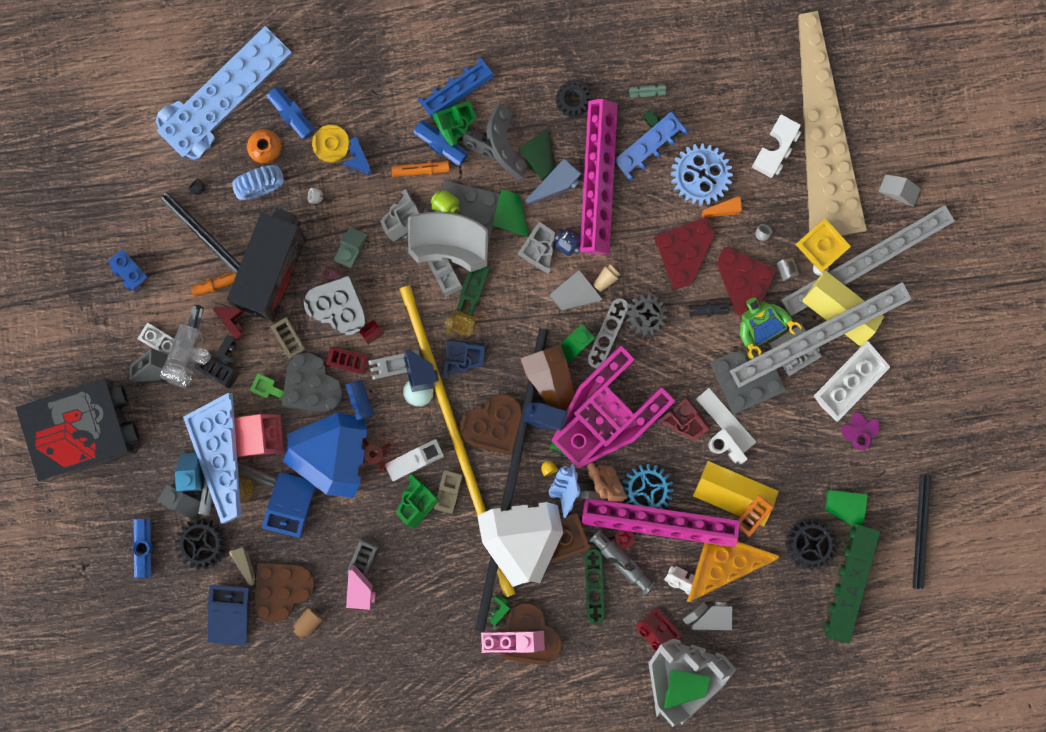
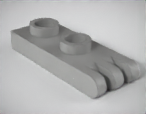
M419 350L413 351L420 356ZM404 353L368 361L369 365L377 364V367L370 368L371 373L379 372L378 375L372 376V380L407 373L403 358Z

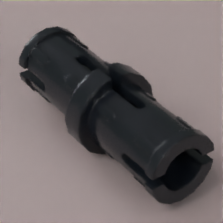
M706 302V304L689 305V310H697L689 312L690 317L703 315L711 317L715 314H729V309H720L728 307V302L713 304Z

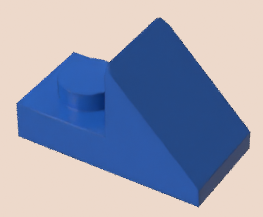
M357 137L349 139L351 145L348 147L352 157H357L344 162L343 165L365 175H373Z

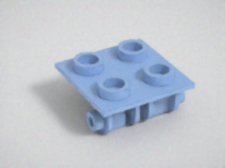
M572 463L570 468L563 466L559 469L549 489L550 497H559L561 499L564 518L572 510L573 503L580 494V486L577 483L578 474L575 472L574 463Z

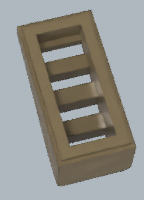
M287 316L270 324L272 331L289 359L306 350ZM285 323L287 324V327L277 331L276 328ZM288 330L291 331L290 334L281 338V334L287 332ZM292 337L295 338L294 341H292V342L288 343L287 345H285V343H284L285 341H287L288 339H290V338H292ZM298 343L299 347L289 352L288 348Z
M242 547L229 551L250 586L255 585L256 577L247 548Z

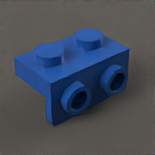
M121 249L108 261L112 266L110 269L117 277L121 276L125 280L122 283L129 291L133 289L139 292L143 288L141 283L147 279V276L130 256Z

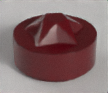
M620 530L615 536L616 544L623 549L630 548L635 540L631 531Z

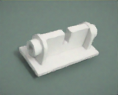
M671 565L664 581L674 588L684 590L689 595L695 575L690 574L689 579H686L687 571L678 566L674 567Z

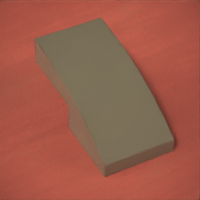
M444 470L437 495L439 502L434 506V510L453 514L462 475Z

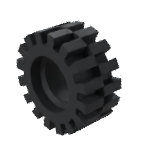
M566 82L563 86L559 87V91L556 94V105L564 116L568 115L570 118L572 116L578 117L587 111L588 101H590L589 90L586 89L584 84L581 85V82ZM569 93H577L580 96V103L576 106H570L565 100L566 96Z

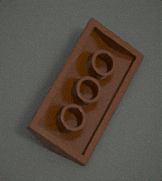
M577 513L566 516V518H560L563 534L549 564L590 549Z

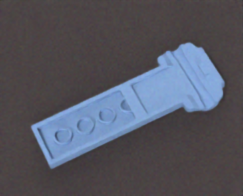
M266 26L263 27L184 105L180 101H176L162 108L156 119L159 128L157 132L184 159L186 157L193 160L200 159L203 153L209 150L215 141V136L212 132L292 55V52Z

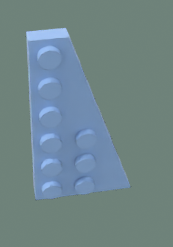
M227 393L183 417L221 524L241 516L233 393Z

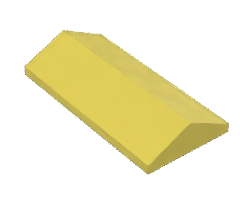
M824 270L802 299V302L825 320H829L864 302V300ZM880 315L845 333V335L861 347L877 331L884 316Z

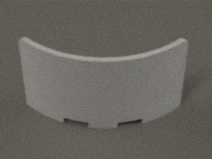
M426 212L409 216L408 253L417 263L442 260L443 257L452 259L453 263L465 267L470 272L487 267L488 230L479 222L466 216L447 212Z

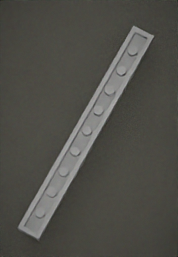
M946 205L828 273L843 285H846L955 222ZM817 279L780 300L790 316L808 307L802 302V299Z
M901 282L731 369L730 373L737 387L740 388L911 300V297L905 285Z

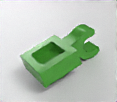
M257 374L250 389L251 392L269 399L270 394L281 399L283 397V391L274 387L276 381Z

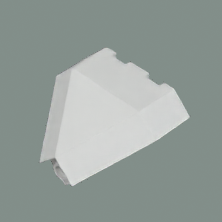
M544 502L539 503L538 507L528 508V505L512 506L510 510L502 512L501 508H496L478 515L482 543L511 585L514 587L531 581L540 583L563 534L558 505Z

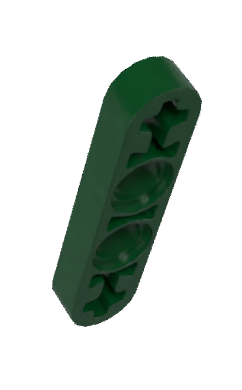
M589 549L584 556L587 618L590 623L597 625L603 622L605 616L602 555L596 549ZM591 552H595V555L599 556L595 560V566L599 565V569L591 568L588 570L587 566H592L591 560L587 558L591 555ZM596 571L599 573L600 577L597 582L589 580L590 572ZM592 591L600 593V599L597 602H593L589 598V594ZM589 604H601V608L597 607V612L601 614L598 621L590 618V614L594 613V608H589Z

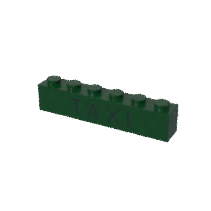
M854 524V527H851L849 530L848 538H850L849 546H845L843 557H845L844 565L841 564L839 567V583H836L833 589L835 598L829 604V620L825 621L823 626L824 636L850 644L878 542L879 530Z

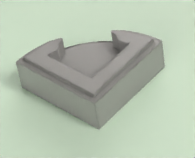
M703 602L683 618V621L686 624L692 623L708 607Z

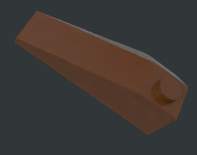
M559 344L520 358L526 378L535 386L539 395L545 399L549 406L567 411L575 396L561 345Z

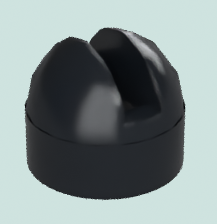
M197 178L191 183L188 190L195 195H201L202 192L200 190L205 191V185Z

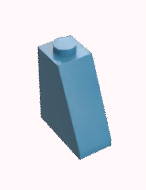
M196 452L182 453L175 469L176 491L190 492L203 490V473Z

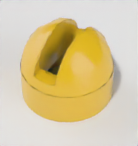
M545 461L542 464L541 471L544 477H548L558 471L556 465L551 461Z

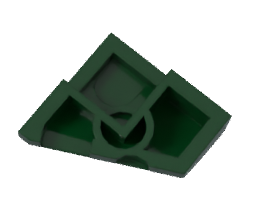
M547 129L518 149L541 181L547 178L556 168L550 135Z

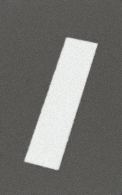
M710 388L696 399L717 424L727 431L743 453L756 443Z

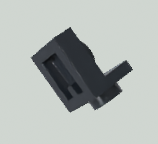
M229 334L216 354L220 356L218 360L226 365L230 363L235 365L236 361L227 356L228 353L232 354L237 346L235 343L236 339Z

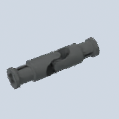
M602 529L589 540L601 550V553L632 584L634 583L642 591L643 595L647 594L656 583L652 582L644 574V571L613 540H610L603 533ZM629 563L631 571L623 567Z

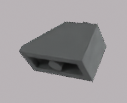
M153 348L149 349L130 365L129 381L142 382L162 379L171 372V355Z
M171 484L165 486L157 500L192 520L197 517L201 502L185 492L176 491V487Z

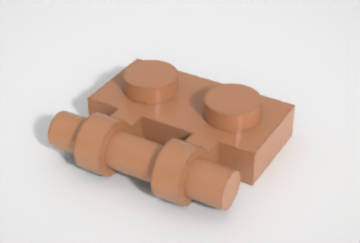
M594 463L587 465L588 475L594 481L595 491L600 495L601 499L607 498L608 501L623 502L627 498L613 466L598 465L595 467Z

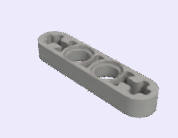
M616 299L610 306L588 356V363L592 368L597 369L601 364L598 362L595 365L591 359L592 356L595 357L598 351L594 350L595 347L601 351H606L605 355L603 353L600 355L599 359L602 362L609 354L626 315L625 312L628 310V304L624 299ZM623 303L622 307L625 308L624 311L620 310L618 314L619 317H622L621 320L615 316H610L611 312L615 314L616 307L614 305ZM608 320H615L617 328L609 330L606 326ZM601 337L609 339L610 344L608 347L603 348L599 345Z

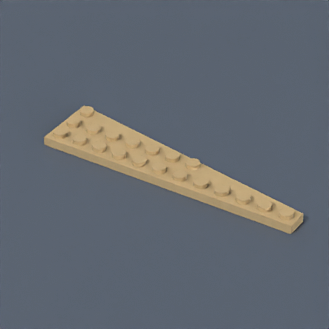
M818 11L799 14L809 232L823 219H826L841 236L866 232L867 229Z

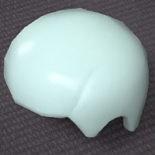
M409 381L403 387L405 400L413 406L422 407L429 404L433 398L434 389L412 392Z

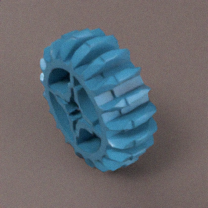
M646 464V470L643 469L642 465H639V472L633 468V476L629 473L626 474L630 481L623 480V483L628 485L627 488L623 487V490L627 491L626 496L630 499L625 504L632 503L633 505L643 506L634 499L635 496L642 495L646 497L649 506L643 507L663 509L661 507L662 504L668 507L669 504L665 502V499L672 500V497L668 496L667 493L674 492V489H668V486L672 485L673 482L666 483L665 481L670 477L669 474L663 477L664 469H661L659 473L656 472L657 465H654L653 470H650V464ZM646 474L656 476L661 483L651 484ZM640 476L642 482L640 489L632 491L634 480ZM646 484H648L649 487H657L656 489H652V491H650V495L648 496L646 495V493L644 494L643 492L638 493L639 491H642V489H645ZM663 489L661 499L655 504L654 492Z

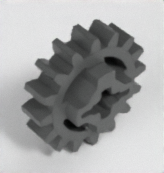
M648 294L644 299V296L640 295L639 301L633 298L632 302L634 304L627 305L630 311L625 312L626 315H629L626 322H631L630 329L636 328L635 334L641 331L642 336H646L647 332L649 335H654V331H660L659 326H665L662 320L667 319V316L663 315V312L667 311V309L661 308L663 302L657 303L658 297L651 299V295ZM643 303L640 310H635L639 304ZM646 312L653 317L646 318L640 314ZM653 320H657L656 323L649 328L650 323Z

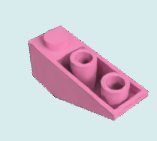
M544 631L481 633L482 652H538L545 650Z

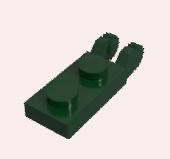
M489 267L473 272L468 271L459 296L460 300L456 313L460 314L462 312L464 301L467 300L471 302L470 308L467 311V317H472L488 276Z

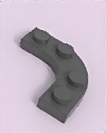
M499 102L495 105L488 121L487 139L491 141L493 147L491 152L498 163L517 180H521L526 174L529 163L510 147L507 140V129L514 113Z

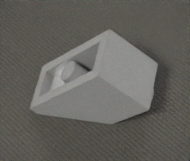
M715 602V606H710L691 625V629L732 630V606H727V602Z

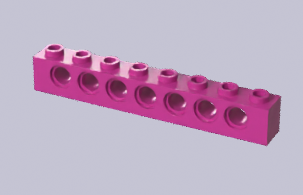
M605 99L588 101L580 252L593 255L610 253L618 103Z
M585 499L582 524L731 547H736L740 525L738 520L596 499Z

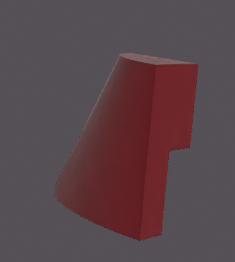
M687 397L657 420L659 425L671 428L674 432L681 433L693 441L706 433L711 427Z

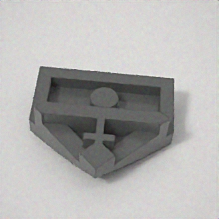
M578 483V486H580L579 498L608 500L607 498L601 499L600 495L596 493L595 484Z

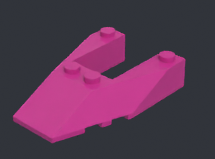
M622 346L615 349L579 386L566 411L568 415L562 431L557 430L551 440L578 469L634 442L675 402L662 387H659L632 413L607 387L635 360Z

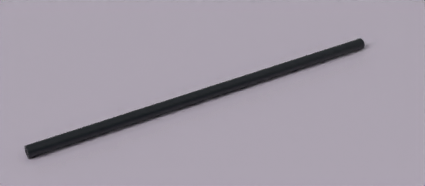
M539 328L534 353L545 349L548 330ZM529 380L502 500L501 512L511 509L529 425V423L523 421L524 412L528 404L533 403L536 392L535 386ZM492 556L490 557L475 631L485 632L498 571V564Z

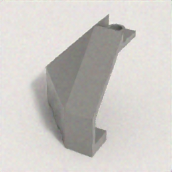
M671 639L661 644L649 662L657 717L663 715L672 727L679 723L683 725L726 685L736 671V668L723 654L716 652L713 655L707 653L704 648L692 644L690 647L683 645L677 639ZM678 670L709 676L710 681L705 697L665 709L664 701L666 690H668L670 671Z

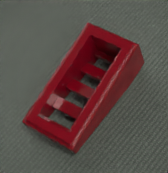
M331 346L326 365L365 375L369 356ZM337 352L339 353L337 363H333L335 354ZM343 354L347 355L345 364L341 365ZM351 356H353V357H354L353 365H352V367H348V366H349V363H350ZM361 358L360 369H356L358 359Z

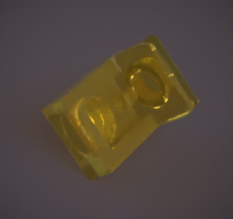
M455 310L453 315L448 316L446 319V334L450 335L453 330L470 337L476 318Z

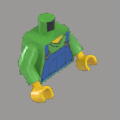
M755 297L746 301L749 310L742 314L743 320L740 325V337L745 347L749 348V358H754L751 353L752 350L756 351L758 356L761 355V350L758 346L786 330L787 325L790 327L789 331L793 335L796 334L792 331V326H798L801 330L800 324L793 323V319L783 308L775 304H768L765 301L758 303Z

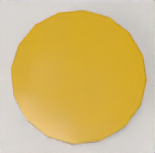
M337 125L322 126L313 136V151L324 162H338L345 158L349 152V136Z

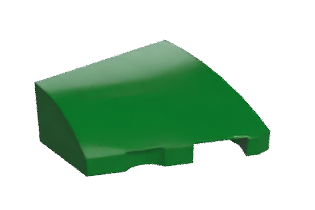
M470 101L433 114L440 132L450 146L457 144V140L461 135L465 134L469 125L473 124L477 119Z
M410 474L408 477L410 479L408 489L403 492L402 502L398 506L396 513L407 526L416 528L439 502V499L414 474Z
M827 490L825 510L854 527V524L863 526L868 494Z

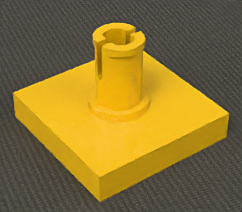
M823 219L795 244L821 273L851 247L826 219Z

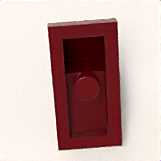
M224 307L213 308V311L234 338L238 341L244 337L242 334L244 329L237 321L235 323L233 321L245 311Z

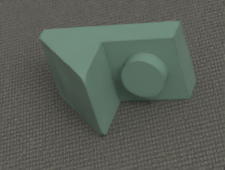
M350 227L341 239L342 244L334 261L352 269L368 235Z

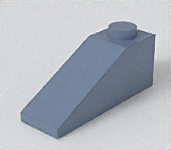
M563 159L525 200V204L530 206L567 192L570 188L575 189L581 182L579 180L581 174Z

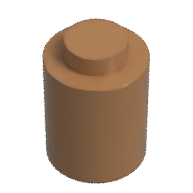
M307 608L293 625L295 628L293 632L300 638H308L323 619L313 610Z

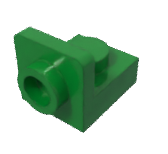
M495 595L493 598L501 606L500 609L495 607L489 614L491 617L489 622L493 626L510 609L508 606L509 602L503 596L498 598Z

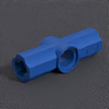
M279 86L273 88L267 95V98L279 111L280 116L288 125H291L302 140L310 137L315 129L304 117L301 109L294 101L289 99Z
M424 120L419 122L413 132L429 144L433 151L441 156L444 155L457 166H460L469 154L457 144L450 146L442 133Z
M151 519L134 520V544L132 547L134 553V578L152 577L153 544ZM141 543L147 546V551L144 554L139 551Z

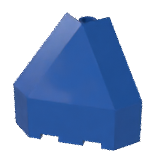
M336 413L286 434L288 444L283 460L284 463L326 495L354 498L361 481V477L357 476L359 466H363L365 450H362L361 446L362 438L367 436L365 419L358 421L355 415Z

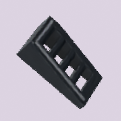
M206 352L203 353L195 367L201 373L227 388L232 387L239 375L237 370ZM210 359L211 362H210V364L208 365L207 369L205 370L204 367H205V365L207 364L208 360ZM215 364H217V366H216L215 370L213 371V373H210V372L212 371L213 367L215 366ZM224 368V370H223V372L221 373L220 377H217L218 374L220 373L221 369Z

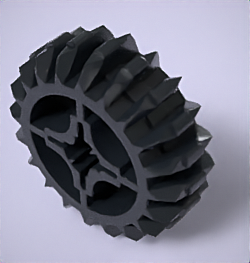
M198 518L194 519V525L191 521H188L187 525L189 528L181 527L184 534L177 532V536L181 537V540H175V543H180V547H176L175 551H182L178 558L185 556L182 563L187 564L190 561L189 568H193L196 564V570H200L202 564L204 570H207L209 567L208 563L215 567L214 559L217 562H221L222 560L218 555L225 556L226 554L224 551H221V548L228 547V545L222 544V541H226L227 537L221 538L220 536L225 531H217L220 527L219 524L212 527L213 520H209L206 524V518L201 519V524ZM205 528L198 538L190 536V533L195 529ZM210 532L215 537L216 547L209 542ZM204 540L203 543L208 547L198 548L199 545L195 541ZM187 541L193 545V556L188 552ZM203 551L213 552L209 558L198 560L199 555Z
M813 518L809 519V524H807L806 519H802L803 526L796 522L797 530L794 528L789 529L793 536L786 535V538L791 539V542H785L786 546H791V549H787L786 553L793 552L789 559L794 560L797 558L795 565L798 566L802 562V569H806L809 564L810 571H813L814 565L820 570V563L828 566L826 559L833 561L830 553H837V551L832 550V546H838V543H832V540L836 539L837 536L829 535L834 530L830 528L826 531L825 529L828 527V524L824 523L820 526V519L815 524ZM814 528L819 530L821 534L813 538L805 530ZM801 534L803 545L797 550L796 542ZM808 539H810V541L817 540L814 543V549L807 548V546L809 545ZM823 539H826V549L822 555L820 543ZM811 551L818 559L809 561L801 555Z

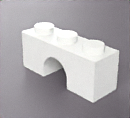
M780 115L769 134L778 140L779 149L769 151L762 148L752 168L770 178L774 174L778 175L783 167L781 164L783 157L787 159L792 150L789 147L792 141L796 142L801 134L798 131L801 125Z

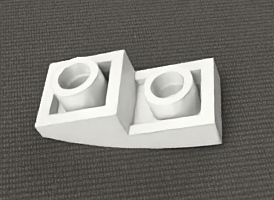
M149 323L145 325L137 338L153 349L171 355V358L180 345L179 341Z

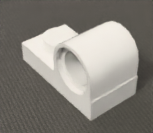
M725 429L719 431L709 440L708 445L711 452L720 454L729 450L730 453L728 455L734 463L742 464L747 460V457ZM716 439L723 442L721 450L714 448L713 443Z

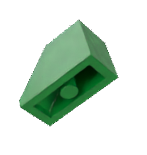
M582 324L561 344L567 365L595 340V337Z

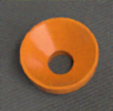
M262 129L250 136L247 150L255 162L269 164L280 156L282 143L277 134L270 130ZM262 139L268 141V147L264 150L258 148V142Z

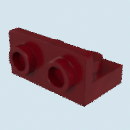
M657 607L635 625L638 633L651 644L654 651H657L661 644L671 639L679 640L683 636Z

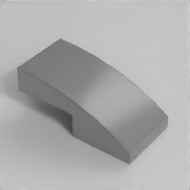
M442 257V260L427 261L445 297L462 289L447 258Z

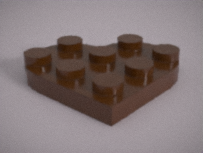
M508 395L492 397L486 403L484 409L476 408L463 416L460 422L462 438L475 447L511 456L521 418L520 405L514 398Z
M257 563L255 606L258 616L270 622H279L286 619L293 611L294 604L302 603L313 593L315 583L310 571L299 565Z
M521 603L514 606L508 614L505 632L544 631L545 650L538 652H502L501 659L533 664H548L554 661L561 650V639L558 632L545 625L544 615L537 606L530 603Z

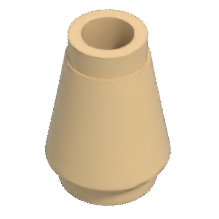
M609 264L603 268L593 286L602 292L617 281L621 274Z

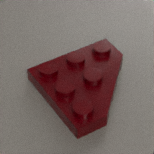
M708 217L654 236L673 290L691 285L714 236Z
M725 246L716 263L734 312L740 317L749 310L746 304L747 300L755 297L758 303L763 302L777 270Z

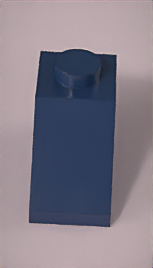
M410 349L405 350L403 358L411 391L417 392L434 389L439 378L437 370L433 368V364Z
M529 403L525 409L523 421L539 429L562 431L568 412L541 403Z

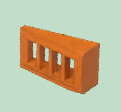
M740 196L704 209L702 217L740 214L742 211Z
M758 495L737 519L740 521L739 529L750 537L774 506ZM760 502L761 504H763L767 508V510L764 511L757 505V503ZM755 508L762 515L758 516L755 512L752 511V509ZM750 513L757 521L754 522L747 515ZM744 519L752 525L751 528L742 521Z

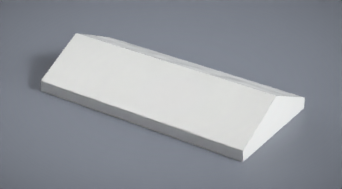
M866 341L814 397L820 406L838 422L890 366L874 347Z

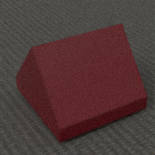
M372 320L359 331L368 345L384 334L375 320Z

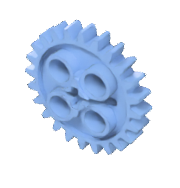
M702 143L700 149H698L696 144H694L692 151L689 147H686V154L681 151L679 154L681 159L675 158V162L678 165H672L671 168L676 171L671 172L670 176L676 178L671 183L677 184L674 191H681L679 197L686 196L685 202L690 198L692 199V205H694L696 200L699 201L700 206H702L703 201L710 205V199L716 203L718 201L717 196L723 198L722 191L727 192L729 190L725 185H731L732 183L727 179L733 176L732 173H728L732 166H726L729 159H722L725 154L724 152L720 155L717 154L719 148L712 151L711 145H709L705 149ZM695 158H701L703 161V165L697 166L694 164L693 160ZM687 166H691L694 170L688 169ZM710 168H717L719 175L713 176L710 173ZM705 172L702 178L698 177L699 173ZM685 174H691L693 176V181L687 182L684 180L683 176ZM705 183L710 187V190L703 192L700 189V185Z

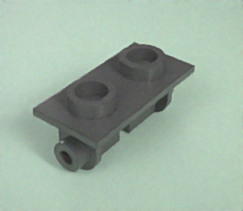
M468 129L463 136L462 145L495 161L496 159L491 152L493 147L490 139H486L484 142L482 141L484 138L483 134L474 129Z

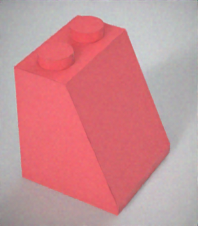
M259 414L234 418L237 458L285 452L281 414Z

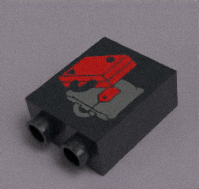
M279 208L274 209L272 216L260 213L227 297V301L236 308L271 322L275 321L307 239L300 229L302 222L296 220V215Z
M104 378L15 407L39 482H50L136 454L133 444L140 442V435L133 420L125 421L122 408L129 406V400L122 384L114 385L112 380Z

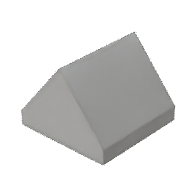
M793 257L783 259L777 263L783 281L799 275Z

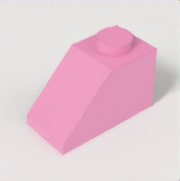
M351 565L348 575L346 608L370 610L371 604H375L376 592H372L373 585L355 565Z

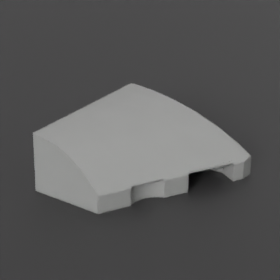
M406 189L402 191L404 196L398 204L393 203L390 211L380 221L385 234L393 242L408 233L409 216L420 214L417 205Z
M538 222L517 255L548 274L550 272L555 232L541 222Z
M579 270L549 295L561 311L602 300Z

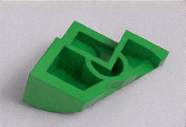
M501 189L492 227L528 237L529 233L520 195Z
M671 670L668 690H666L664 708L668 709L704 698L707 693L710 677Z

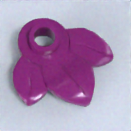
M855 412L851 417L850 425L841 426V432L843 437L851 441L856 449L865 450L871 445V439L878 435L879 422L878 419L867 422L859 412ZM859 437L864 438L863 444H859Z

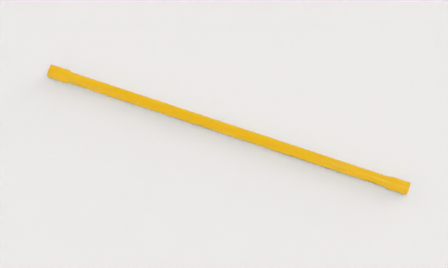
M408 285L400 288V292L407 307L423 357L432 363L434 370L438 372L439 380L434 389L477 515L486 512L419 316L411 286ZM498 566L497 574L504 597L514 595L513 586Z

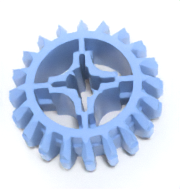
M267 165L243 173L235 178L232 183L233 190L238 199L256 198L281 187L284 183V176L278 166Z

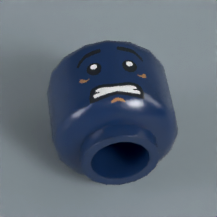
M571 228L561 229L554 239L556 249L566 256H571L573 253L578 254L580 251L581 235Z

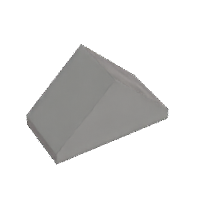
M886 174L878 193L914 207L921 189L907 178Z

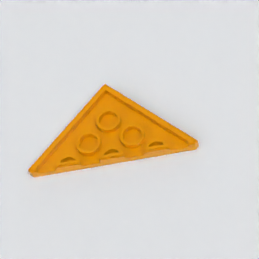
M738 541L736 547L704 543L687 601L691 602L776 561L779 555Z

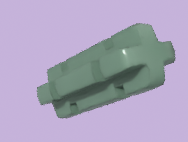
M660 84L656 87L655 85L640 86V88H629L630 98H638V96L650 97L656 96V94L658 96L666 95L665 84Z

